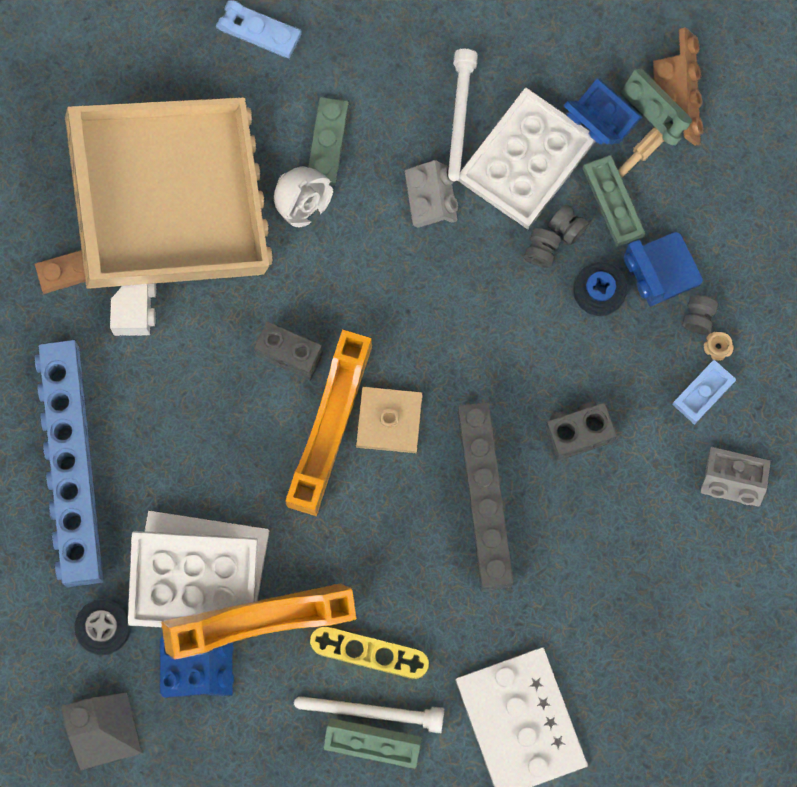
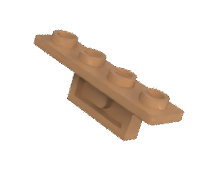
M681 28L679 29L680 55L653 61L654 81L691 117L692 123L687 130H684V138L693 145L701 144L700 135L703 134V123L699 117L702 97L698 90V80L701 78V71L697 63V53L700 47L698 38L688 29Z

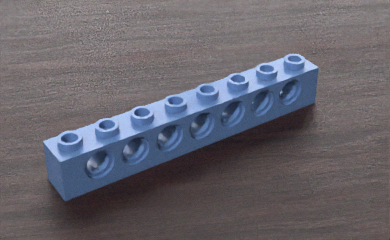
M75 340L39 345V355H35V365L37 373L41 372L42 383L38 384L40 402L44 401L45 413H41V425L43 431H47L48 442H44L43 448L45 459L50 460L51 472L46 473L48 489L53 490L54 501L49 502L51 519L56 520L57 531L52 532L53 546L55 550H59L60 558L59 562H55L57 580H62V584L66 587L103 583L80 349ZM56 371H66V375L61 381L52 380V376ZM60 399H68L69 405L66 409L62 411L55 410V405ZM63 428L72 429V434L68 439H58V434ZM74 457L75 464L71 469H61V463L65 458ZM72 486L78 487V494L75 498L71 500L64 499V492L67 488ZM71 517H81V524L77 529H67V522ZM76 546H83V556L79 560H71V550Z

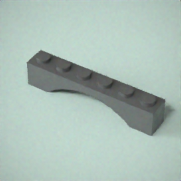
M489 402L458 406L457 414L470 495L481 592L509 589L513 586V577Z

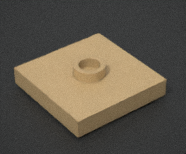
M362 387L356 448L417 453L422 392Z

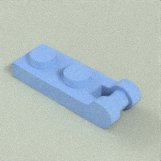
M228 0L225 6L226 13L224 17L219 18L216 24L219 30L290 59L302 35L301 30L245 8L236 1ZM236 17L243 19L241 26L234 24Z

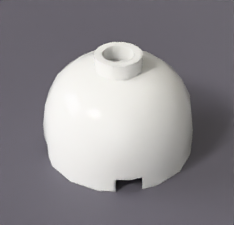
M302 166L284 173L279 178L274 192L276 209L294 227H303L310 224L311 221L307 220V218L316 209L321 214L330 203L333 194V188L329 185L331 181L321 172L309 167Z

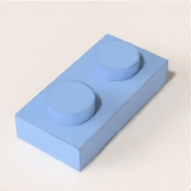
M713 360L672 405L695 425L735 383L736 379L719 363Z

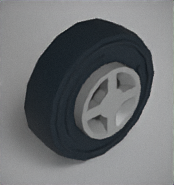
M107 599L94 600L85 605L78 613L74 624L75 636L79 644L88 652L96 655H110L120 650L127 642L131 631V625H128L126 610L118 603Z

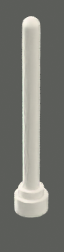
M459 49L454 54V66L458 72L448 170V178L451 181H457L460 177L470 73L477 66L478 55L470 49Z
M301 696L294 700V705L298 709L421 724L423 728L429 729V732H442L444 708L432 707L431 710L425 709V712Z

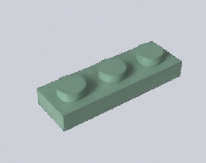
M320 97L308 167L316 169L331 181L329 183L330 186H336L349 101Z
M609 155L585 164L583 171L616 247L644 237L645 231L612 156Z
M329 718L323 750L416 769L422 737Z

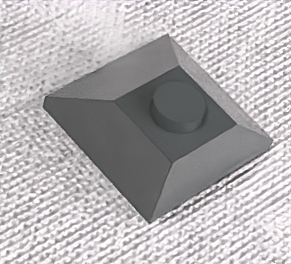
M127 692L90 698L61 706L68 739L80 770L142 754Z

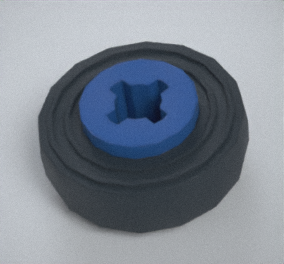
M604 262L592 263L584 267L576 276L573 287L574 298L580 308L588 314L595 316L609 315L618 310L625 301L627 294L626 279L621 271L612 264Z

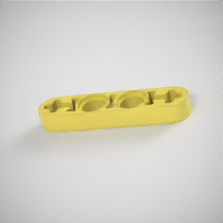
M330 627L317 628L311 635L310 643L312 649L324 657L411 679L421 678L428 670L429 661L427 656L416 649ZM324 633H328L331 641L338 642V636L345 637L341 643V654H334L337 648L331 645H327L325 650H321L320 644L316 642V638H321ZM353 640L359 641L364 647L363 653L357 658L348 656L345 651L346 645ZM382 648L390 649L394 655L393 661L386 666L380 665L375 658L377 651ZM398 651L405 652L402 657L405 660L410 661L414 656H418L419 662L424 664L423 669L417 668L416 673L410 672V666L401 664V670L394 669L398 662Z

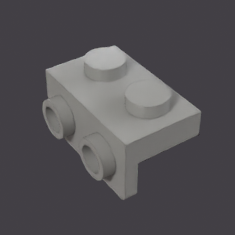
M436 160L405 170L412 222L415 227H423L442 220L451 223L457 221L456 211L458 210V203L452 188L454 181L448 178L449 167Z

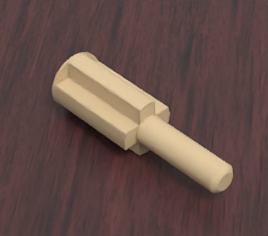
M652 128L634 147V154L618 169L621 177H624L640 159L645 161L664 141L661 132L657 128Z

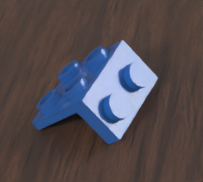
M599 78L594 81L579 101H567L564 104V107L568 110L567 116L578 125L583 123L590 130L588 135L600 145L603 143L620 144L643 117Z
M674 232L643 246L640 239L628 244L624 256L626 266L630 272L634 273L638 281L637 288L642 298H646L650 307L701 285L702 276L680 233Z
M162 636L160 639L161 696L167 698L193 695L232 696L234 682L232 673L233 642L214 648L206 653L174 659L166 653Z

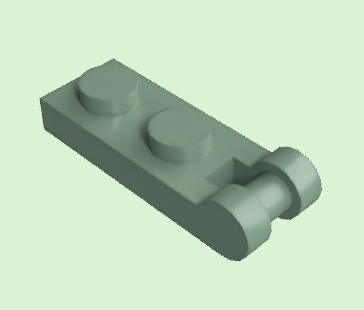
M643 69L634 70L621 93L661 132L665 142L670 145H677L682 138V131L687 130L692 123L691 117Z

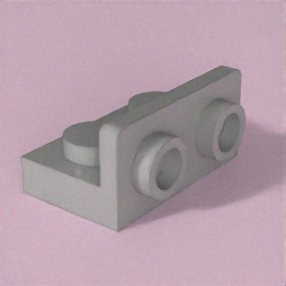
M710 447L701 493L715 498L741 502L745 505L760 506L767 491L770 460Z

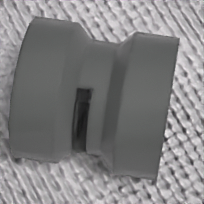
M565 204L551 219L548 227L554 232L561 233L563 240L572 245L587 229L589 222L583 217H577L574 214V209Z
M535 228L530 237L531 246L526 249L524 259L531 264L550 268L554 260L553 251L558 248L561 238L549 230Z
M691 296L688 302L689 314L684 316L683 328L702 335L710 334L713 327L711 319L712 316L716 315L719 304L715 300L704 296Z

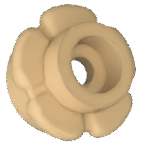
M724 332L710 333L707 336V342L704 343L705 353L711 355V358L717 361L724 360L726 356L729 357L734 349L731 337ZM716 344H720L721 348H716Z

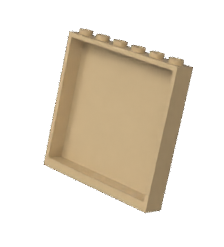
M245 98L72 106L67 108L65 123L87 289L265 274L269 265L272 264V251L270 247L266 246L265 237L268 236V223L266 219H262L261 209L264 207V196L262 191H258L257 181L260 179V168L258 163H254L253 153L256 151V141L254 135H250L249 125L252 123L251 109L246 108Z

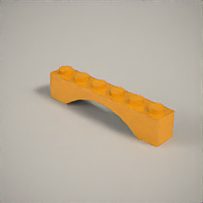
M342 329L319 410L285 500L287 508L317 516L372 349V340L369 337Z
M335 584L161 621L166 653L172 658L178 659L206 653L222 645L261 634L297 628L329 626L356 620L352 589L343 584Z

